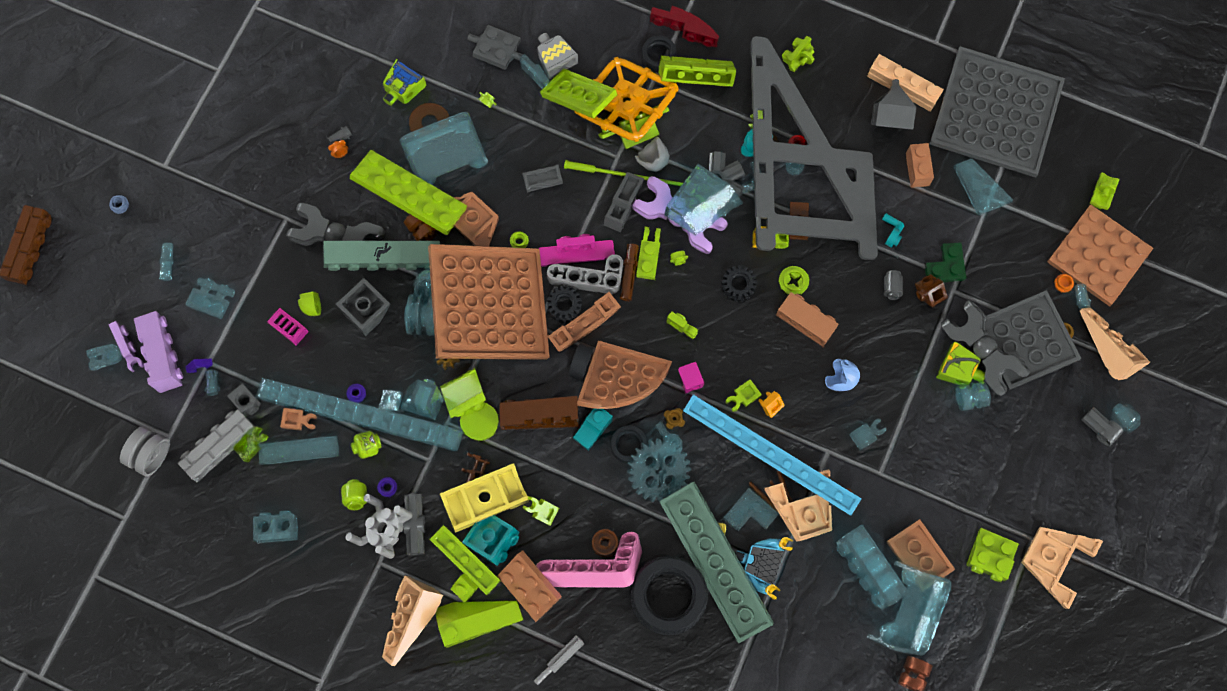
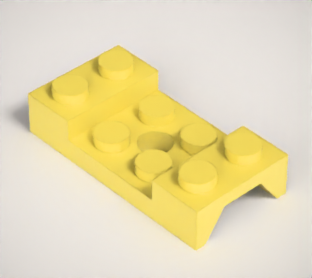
M514 463L440 493L455 533L473 526L474 523L529 502ZM482 492H487L490 494V500L481 502L479 495Z

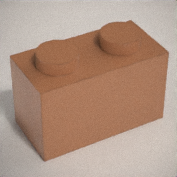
M929 143L912 144L906 152L911 188L929 186L934 179Z

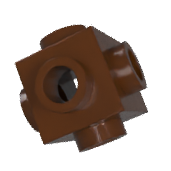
M931 274L915 283L918 299L926 302L931 307L948 298L942 280L935 278Z

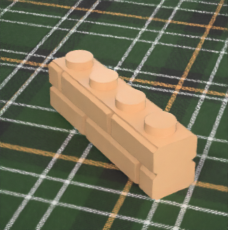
M881 54L874 61L867 76L889 89L892 86V81L898 79L899 86H901L912 102L930 112L944 90L910 70L902 68V66Z

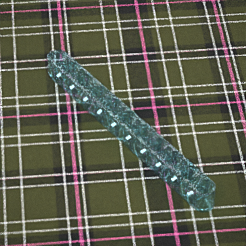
M264 378L261 379L255 396L257 399L303 410L304 412L453 451H458L463 436V431L456 428Z

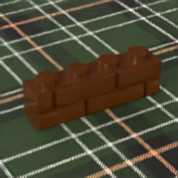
M27 205L23 206L0 269V277L4 280L26 285L27 281L32 278L33 264L39 258L38 250L40 245H43L45 242L44 234L46 228H49L51 225V215L46 210Z

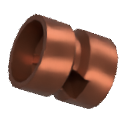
M907 656L904 665L906 671L901 673L898 684L913 691H924L927 684L925 678L929 677L933 666L918 658ZM912 674L917 675V679L912 678Z

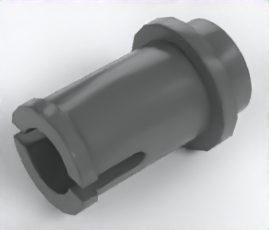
M347 126L340 127L339 131L327 137L331 144L336 141L346 140L347 138L350 139L352 134Z

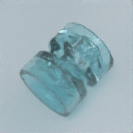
M985 382L972 384V387L969 385L956 387V400L961 411L974 409V406L977 408L990 406V392Z

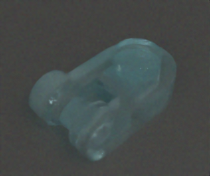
M114 344L86 351L87 357L90 359L88 364L89 370H99L102 367L117 364L123 357L119 347Z

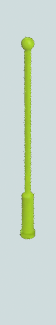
M565 160L564 169L568 168L591 173L596 171L619 176L626 175L624 172L596 168L594 165L571 162L569 160ZM637 175L639 177L644 178V180L649 179V177ZM659 179L666 184L688 187L691 190L697 188L695 183L687 184Z

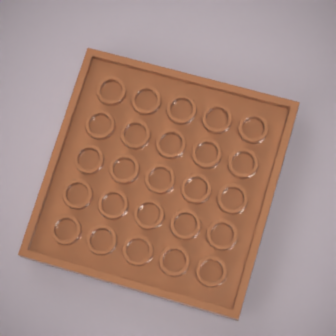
M430 244L428 246L436 358L546 360L550 358L540 249Z

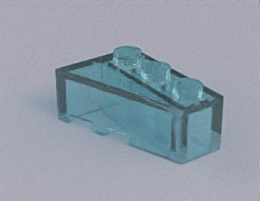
M424 379V381L416 380L407 387L400 409L436 420L443 397L434 381Z

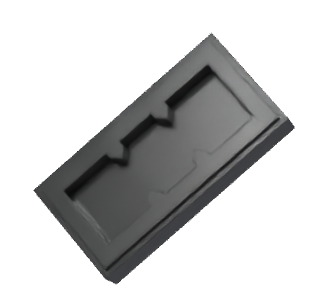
M559 165L522 173L527 192L563 184Z

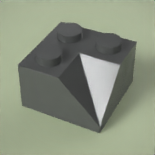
M365 278L336 303L338 309L365 336L381 322L391 305Z

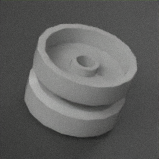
M141 426L125 442L120 454V463L131 469L135 468L136 472L145 477L151 476L165 460L169 451L170 440L160 434L155 435V432L151 429Z

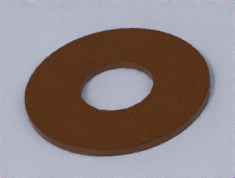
M425 103L413 110L409 118V127L416 138L427 142L436 141L447 133L450 127V117L442 106L435 103ZM425 116H435L438 121L436 127L433 129L424 128L421 123Z

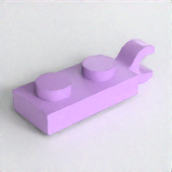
M116 321L110 323L109 327L123 357L127 361L128 369L134 372L133 365L135 363H138L143 368V361L134 354L136 352L134 344L131 341L129 342L127 338L129 333L124 325L121 326Z

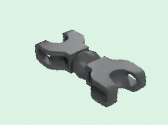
M298 203L296 207L297 213L308 219V224L302 229L290 228L286 237L292 242L308 246L317 241L381 240L384 238L386 231L382 227L369 222L361 223L355 227L347 225V228L339 222L330 223L328 219L322 217L321 212L316 206Z
M968 300L964 304V309L968 314V322L964 326L959 327L950 319L942 321L941 326L951 339L965 341L969 346H973L975 355L983 359L982 362L986 366L985 381L996 394L1002 396L1007 391V387L1002 380L1005 370L1012 369L1019 376L1027 377L1030 374V369L1019 356L1008 355L1001 349H998L995 339L987 336L985 314L973 301Z

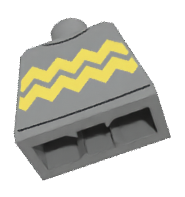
M547 33L539 36L538 40L541 45L537 47L538 56L548 79L556 76L563 68L567 70L578 64V54L561 36L557 35L552 39Z

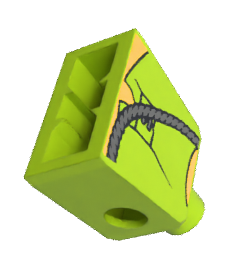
M954 342L950 346L936 378L967 386L972 379L982 383L985 379V372L977 368L981 361L978 356L959 343Z

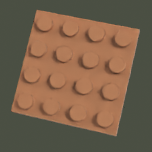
M1090 205L1047 262L1063 274L1070 275L1074 282L1110 307L1153 248L1100 210Z

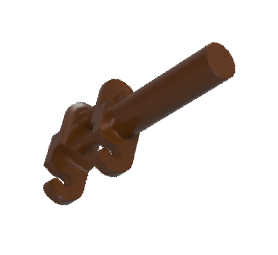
M467 452L466 455L475 458L476 462L471 471L464 468L461 469L462 472L469 474L466 483L476 479V473L480 474V477L486 475L484 473L486 465L490 464L487 461L488 459L482 460L481 456ZM482 462L483 464L481 470L477 471L476 468L478 463Z

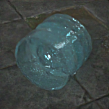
M415 294L408 296L404 313L407 334H413L414 330H416V334L420 335L423 327H425L428 336H435L432 295L429 296L427 304H425L423 295H419L418 299H416Z

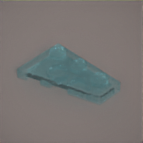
M973 159L954 166L978 216L1013 201Z

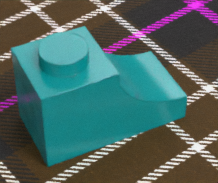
M594 408L586 417L573 439L589 451L611 424L613 416L604 409Z

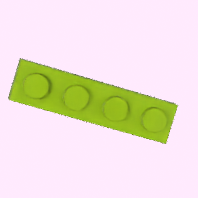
M444 525L431 537L430 541L486 595L500 582V579Z

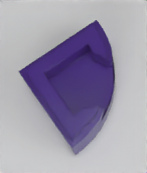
M212 358L194 359L186 366L187 373L197 372V368L205 367L207 369L213 365Z

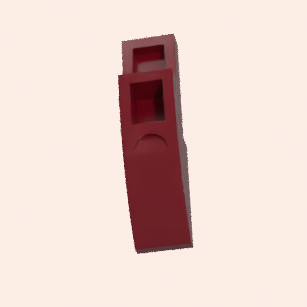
M675 6L671 7L670 12L652 7L650 22L657 26L670 27L675 31H683L682 38L689 42H699L707 47L713 46L717 48L718 34L699 17Z

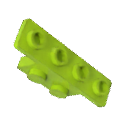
M666 107L662 113L668 112L669 108ZM644 112L637 115L634 119L637 132L650 115ZM624 119L618 122V127L632 133L628 120ZM654 123L638 142L621 137L624 148L628 149L658 136L659 132ZM602 129V132L598 135L599 138L604 139L615 133Z

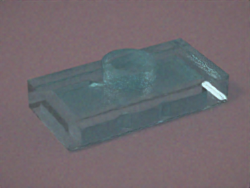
M525 54L520 57L522 69L543 89L549 83V78L543 73V69L540 65H535Z

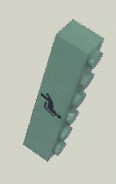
M324 241L323 264L324 268H328L330 271H337L340 268H348L350 271H356L359 268H367V270L371 271L378 270L379 268H386V270H397L398 268L416 270L417 268H424L425 270H430L428 246L430 244L440 245V241Z

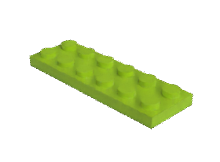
M373 150L368 152L350 174V179L445 235H448L467 208V205Z

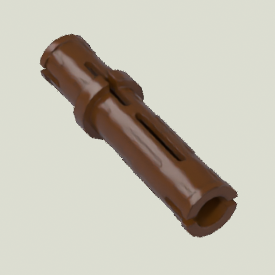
M627 244L626 257L623 261L624 274L620 300L632 301L635 270L638 267L637 254L639 246L636 244Z

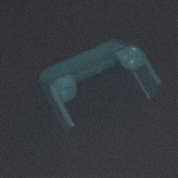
M895 561L894 565L904 568L901 574L902 582L908 585L895 622H888L883 625L880 636L868 634L867 638L895 651L923 656L928 651L951 590V581L913 565Z

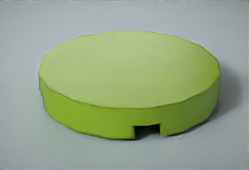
M485 403L484 407L480 410L475 411L471 408L466 410L465 414L460 418V425L467 437L476 441H483L495 434L499 425V418L495 409L488 403Z

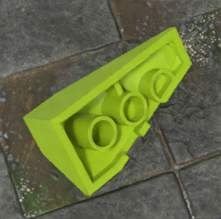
M517 601L452 602L438 607L435 613L443 644L447 648L523 621Z

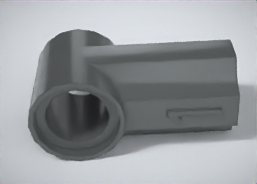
M1094 407L1081 419L1097 434L1098 440L1108 447L1123 433V429L1119 424L1109 421Z

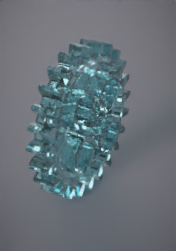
M657 438L656 444H654L650 439L648 446L641 443L643 449H635L638 453L637 456L631 454L634 462H628L632 469L627 470V472L633 476L629 477L628 480L634 482L631 487L633 489L638 488L636 493L638 495L643 493L645 500L650 496L651 502H654L656 497L659 502L663 497L666 498L680 490L681 485H688L684 480L690 479V476L686 474V472L691 471V468L686 466L690 463V460L684 459L687 453H680L682 447L678 446L675 448V442L672 441L669 444V440L664 439L663 443H661V440ZM658 453H660L659 461H658V458H657V454H658ZM671 455L673 460L670 464L666 465L665 458ZM650 456L653 457V463L649 466L645 465V460ZM659 466H660L663 470H662V471H659V474H658V473H656L655 471H656V470H659ZM672 475V482L665 484L666 477ZM649 476H653V483L646 485V479ZM659 476H660L661 487H658V484H659Z

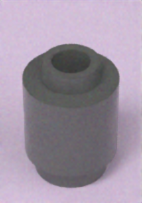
M897 270L887 271L886 276H884V295L890 300H897L903 296V276Z

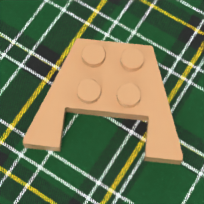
M829 469L819 472L827 478L830 477ZM783 483L764 488L796 542L832 531L831 505H829L827 500L816 494L789 503Z
M1040 527L1021 563L1065 609H1069L1077 593L1058 581L1075 548L1091 557H1095L1103 541Z

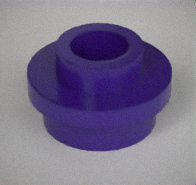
M353 384L347 389L346 395L351 402L360 403L366 397V390L360 384ZM355 390H359L357 396H353Z
M390 477L381 479L377 486L378 492L384 497L393 496L397 491L396 481ZM387 484L391 485V489L389 491H385L384 489L385 485Z

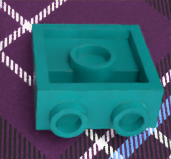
M493 515L475 523L462 543L498 566L499 563H503L508 556L507 551L510 546H514L518 542V534L520 532Z

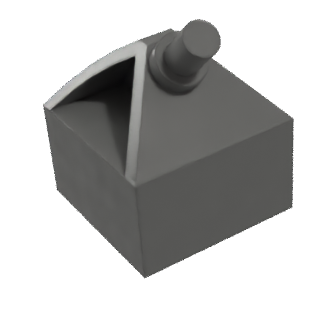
M894 79L890 90L874 102L871 125L913 129L916 106L901 86H899L898 79Z

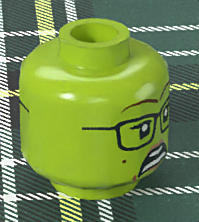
M372 431L356 434L353 439L354 442L351 443L353 454H358L361 459L378 454L381 448L378 434H374Z

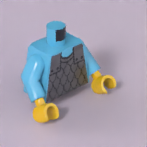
M788 537L756 542L750 547L748 553L738 550L736 552L739 562L745 565L744 570L755 590L769 595L772 599L777 598L772 592L774 590L780 591L774 583L784 552L782 548L788 551L792 550L791 547H786L788 541H793Z

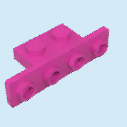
M582 234L575 238L564 236L556 240L557 246L539 248L541 267L552 264L561 265L606 260L609 256L615 255L613 240L595 242L594 235L590 236L589 234Z

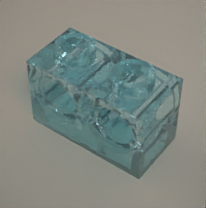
M280 511L279 515L259 513V516L253 517V541L267 543L298 540L297 516L291 514V511ZM289 521V528L283 531L281 529L282 523ZM268 522L270 524L268 531L262 532V525Z

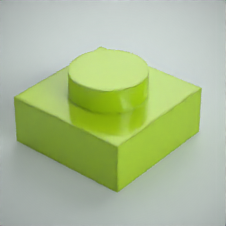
M464 573L458 578L451 590L465 603L474 594L478 586Z

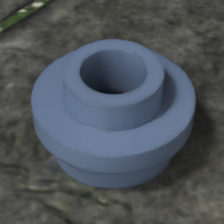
M116 195L111 198L109 206L114 213L121 214L128 209L129 202L126 197Z

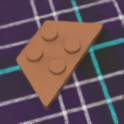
M473 192L464 194L461 197H454L467 205L465 212L454 227L474 246L489 247L499 216Z

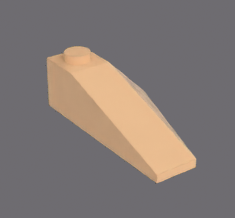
M1082 308L1080 310L1098 352L1113 378L1118 380L1127 379L1150 363L1133 344L1129 346L1122 340V334L1110 330L1108 322L1093 309Z
M404 576L397 592L395 601H398L396 613H392L391 616L393 627L387 634L382 658L391 666H395L435 615L443 597L433 587L409 576Z

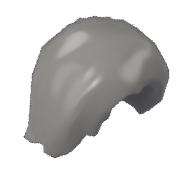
M658 136L651 140L638 153V156L635 155L639 164L647 170L654 172L665 167L670 157L667 147Z

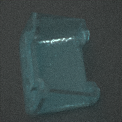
M468 112L458 113L408 133L400 139L401 147L412 173L433 186L436 182V177L468 164L471 167L481 168L488 163Z

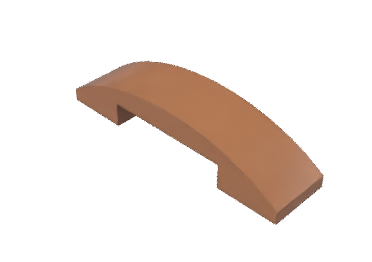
M610 292L594 302L595 305L569 324L561 326L548 336L558 352L581 340L621 308Z

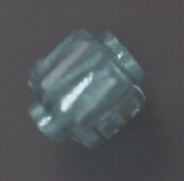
M1120 403L1112 409L1111 421L1119 424L1123 432L1127 431L1130 433L1140 426L1141 415L1131 404L1122 405Z

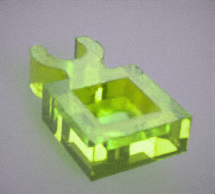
M255 427L251 435L245 434L233 447L244 462H249L261 449L258 444L266 441L268 435L263 433L259 436V433L263 430L261 427Z

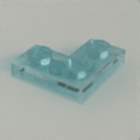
M748 488L723 519L737 531L742 528L750 517L767 529L779 513Z

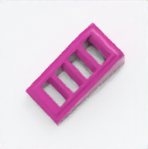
M281 308L267 321L268 324L296 346L309 332L302 324ZM280 315H283L282 319L277 324H275V320ZM286 319H288L289 321L282 328H280L282 323ZM293 323L294 325L286 332L285 330ZM298 327L299 329L291 336L290 334Z

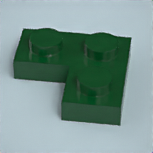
M962 243L942 244L943 262L926 263V276L931 274L935 278L941 279L942 282L965 281L966 272Z

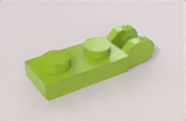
M645 227L644 237L641 241L637 278L655 280L660 248L661 229L659 228L655 231V242L647 241L650 230L649 227Z

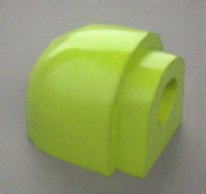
M316 292L300 294L298 304L301 311L308 316L321 315L319 294Z

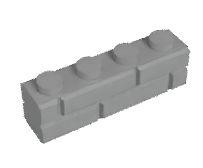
M238 409L228 413L225 417L226 420L221 425H215L210 430L211 434L206 438L199 439L193 450L186 451L181 455V460L178 464L192 480L198 482L257 429Z

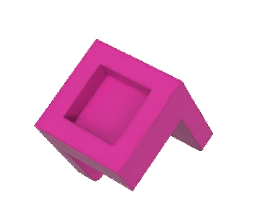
M696 362L678 369L685 394L703 388L704 381Z

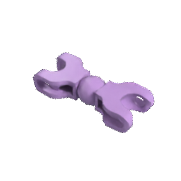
M649 177L647 186L656 194V199L648 203L640 199L635 200L631 205L633 210L646 219L660 217L667 220L668 218L674 226L683 227L682 230L688 234L692 247L705 254H709L712 251V244L704 237L703 231L707 228L723 231L728 225L727 221L713 211L698 213L693 210L691 212L686 205L676 204L677 200L671 196L668 184L656 177Z

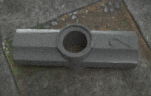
M422 494L404 495L405 509L412 513V518L403 523L404 533L406 534L407 555L425 554L424 533L426 530Z

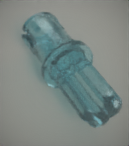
M172 243L162 244L161 259L159 260V279L163 281L172 280V265L174 264V260H172Z

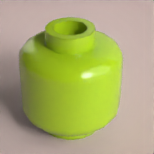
M357 479L349 480L341 488L342 504L349 510L363 508L367 503L364 501V496L367 494V486Z

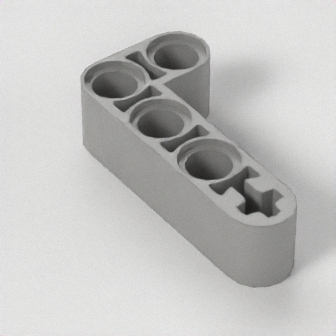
M616 254L609 256L606 260L605 271L552 264L547 269V278L549 283L554 286H570V288L615 294L619 291L621 285L623 260ZM618 263L620 266L618 268H611L610 264ZM572 275L579 276V279L576 281H573L569 278ZM593 277L598 279V281L593 284L588 282V280ZM613 280L617 284L615 286H609L607 282Z

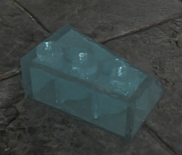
M697 164L666 206L664 215L696 236L743 202L730 184L700 164Z

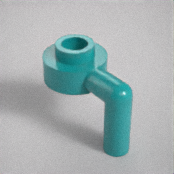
M886 213L882 220L893 225L895 228L885 245L891 248L893 245L897 247L902 238L899 234L904 228V223Z

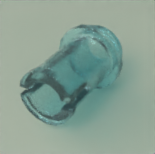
M1086 284L1074 286L1077 298L1076 306L1079 309L1089 308L1091 304Z
M212 370L205 371L206 387L204 391L209 396L218 395V391H220L218 371L214 370V373H212Z

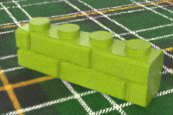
M661 56L658 73L661 81L733 87L736 69L732 61Z

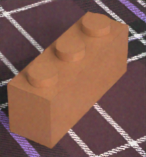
M790 292L776 316L822 347H824L839 325L832 316L824 315L817 306L808 304L802 296Z

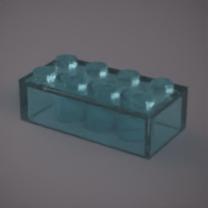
M863 525L852 530L836 542L838 552L842 557L845 556L847 558L850 570L854 574H858L861 579L859 580L861 586L865 591L868 590L872 595L871 600L877 608L880 607L883 610L909 594Z

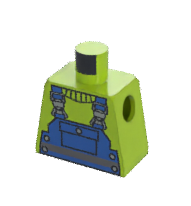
M396 59L383 81L384 89L387 92L383 100L390 106L397 99L407 104L427 86L425 78Z

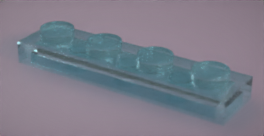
M337 436L258 444L259 464L261 465L339 456Z

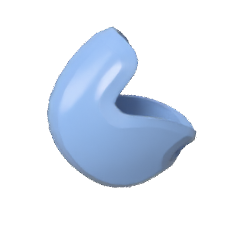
M836 359L833 362L835 375L825 378L826 386L831 390L847 391L857 385L860 379V372L853 362L846 359Z

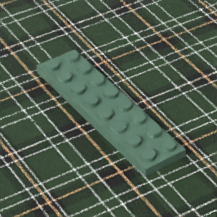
M695 482L659 501L694 565L704 577L708 590L737 642L741 643L772 626L774 622Z

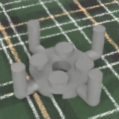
M366 494L364 501L374 505L376 513L372 517L367 518L365 522V536L360 538L352 533H348L346 540L358 546H363L369 542L372 546L376 547V553L392 559L395 556L393 545L399 540L397 537L403 530V523L412 518V513L400 506H395L394 510L384 508L380 499ZM387 524L385 532L382 533L383 527Z

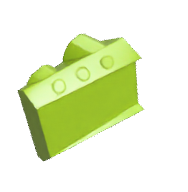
M475 368L440 386L450 418L463 416L466 410L470 408L477 411L484 407L486 399Z

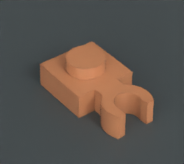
M284 408L280 427L283 429L301 430L302 425H305L308 429H315L316 426L309 424V420L311 418L317 419V416L313 413L304 416L303 410Z

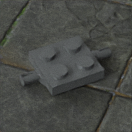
M487 25L480 37L471 33L468 35L467 40L477 44L473 51V57L505 70L513 59L522 62L526 59V55L517 52L521 42V38L490 25Z

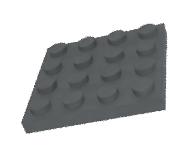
M1047 290L985 316L987 336L995 339L998 349H1001L1005 354L1019 356L1030 369V374L1027 377L1019 376L1012 369L1005 370L1002 378L1008 391L1081 360Z

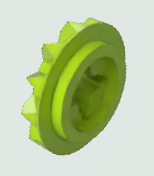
M790 266L781 272L779 284L786 294H790V292L802 294L809 286V276L804 269ZM790 276L793 279H799L797 281L798 286H795V284H789V282L791 281Z

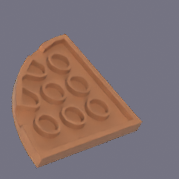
M598 341L577 404L587 408L610 409L638 402L650 395L661 385L670 370L672 361Z

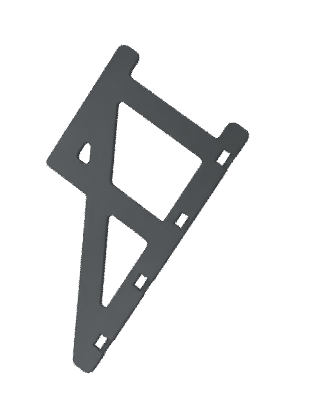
M758 36L753 37L750 45L752 57L751 81L756 247L764 251L773 250L776 245V234L851 240L858 243V254L861 259H875L878 255L872 153L832 148L769 39ZM756 58H761V66H756ZM771 86H774L808 145L773 141ZM758 110L763 111V119H758ZM773 161L821 166L852 221L776 214L774 208ZM759 164H764L765 173H759ZM846 169L854 171L855 182L850 180ZM761 219H766V228H761Z

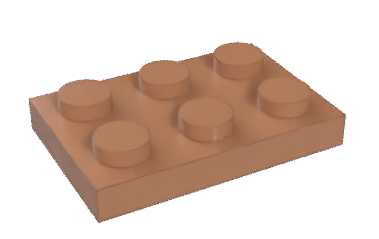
M920 519L887 541V544L921 592L955 570Z
M524 551L518 553L497 576L535 622L541 619L562 597Z

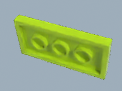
M564 68L540 91L543 98L593 119L618 95L616 89Z

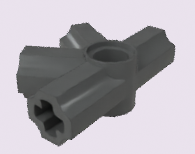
M714 151L710 153L707 208L712 210L723 209L724 195L737 202L745 189L734 182L745 176L741 164L737 160L726 166V153ZM714 178H720L721 182L718 184L712 183V180Z

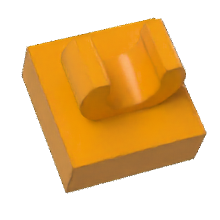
M775 391L772 394L766 392L767 398L764 401L759 399L760 405L770 418L785 406L780 394Z

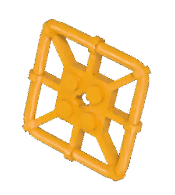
M614 57V60L607 64L599 76L593 79L602 83L614 67H616L619 81L613 88L616 89L618 95L604 108L611 112L610 116L603 120L597 116L593 119L575 111V113L601 126V129L605 131L609 130L625 139L638 142L639 139L645 136L655 121L662 117V112L675 97L679 88L674 82L661 81L660 75L652 72L647 67L643 68L626 59ZM621 66L641 74L635 84L623 78ZM648 78L666 86L650 91L642 88ZM665 96L657 108L646 105L652 98ZM630 98V101L626 100L623 102V99ZM642 111L650 115V117L637 132L634 119ZM618 116L630 122L632 133L613 124Z

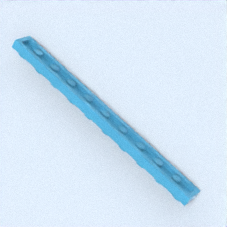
M693 395L683 411L847 514L852 515L861 501L860 497L697 396Z

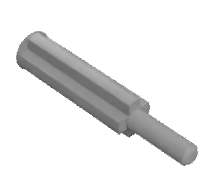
M576 635L547 663L548 667L534 682L539 685L552 671L555 673L584 645L581 638Z

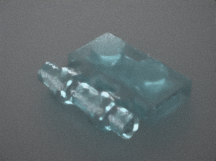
M198 278L197 284L202 287L200 290L192 289L185 305L194 310L223 319L230 303L224 297L226 295L233 297L235 290L230 289L228 285L214 283L213 280L208 278ZM210 290L217 291V294L215 296L209 294L208 292Z

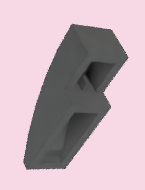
M629 172L626 173L605 216L604 226L618 232L622 231L632 210L631 205L637 199L644 178Z

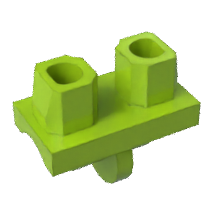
M806 36L805 39L797 37L792 44L795 50L793 52L786 50L782 54V59L789 65L790 71L795 72L800 65L803 66L805 63L812 64L814 62V57L812 56L814 49L810 43V37Z
M1101 173L1090 204L1096 208L1108 210L1120 179Z

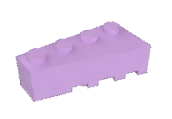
M157 311L134 318L138 339L144 344L140 349L141 354L147 361V363H144V367L150 376L147 378L148 384L159 393L182 386L181 379H183V374L176 365L178 357L176 352L172 351L170 345L173 344V341L165 328L168 326L166 318Z

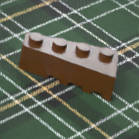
M577 396L537 400L525 399L523 401L505 400L504 403H500L501 430L579 427Z

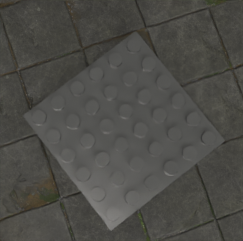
M959 46L929 144L1037 177L1065 78Z

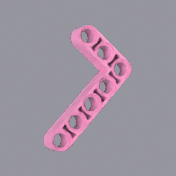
M627 532L620 539L614 560H542L537 563L536 567L553 587H628L634 582L642 555V548L638 534Z

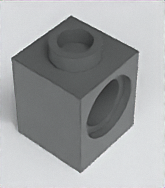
M243 383L228 395V398L246 417L256 413L261 405ZM249 398V403L243 406V399Z

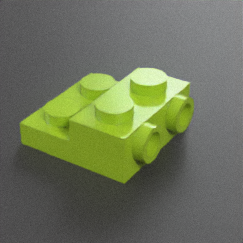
M980 528L966 565L971 567V571L975 573L990 575V579L1002 582L1008 580L1019 543Z

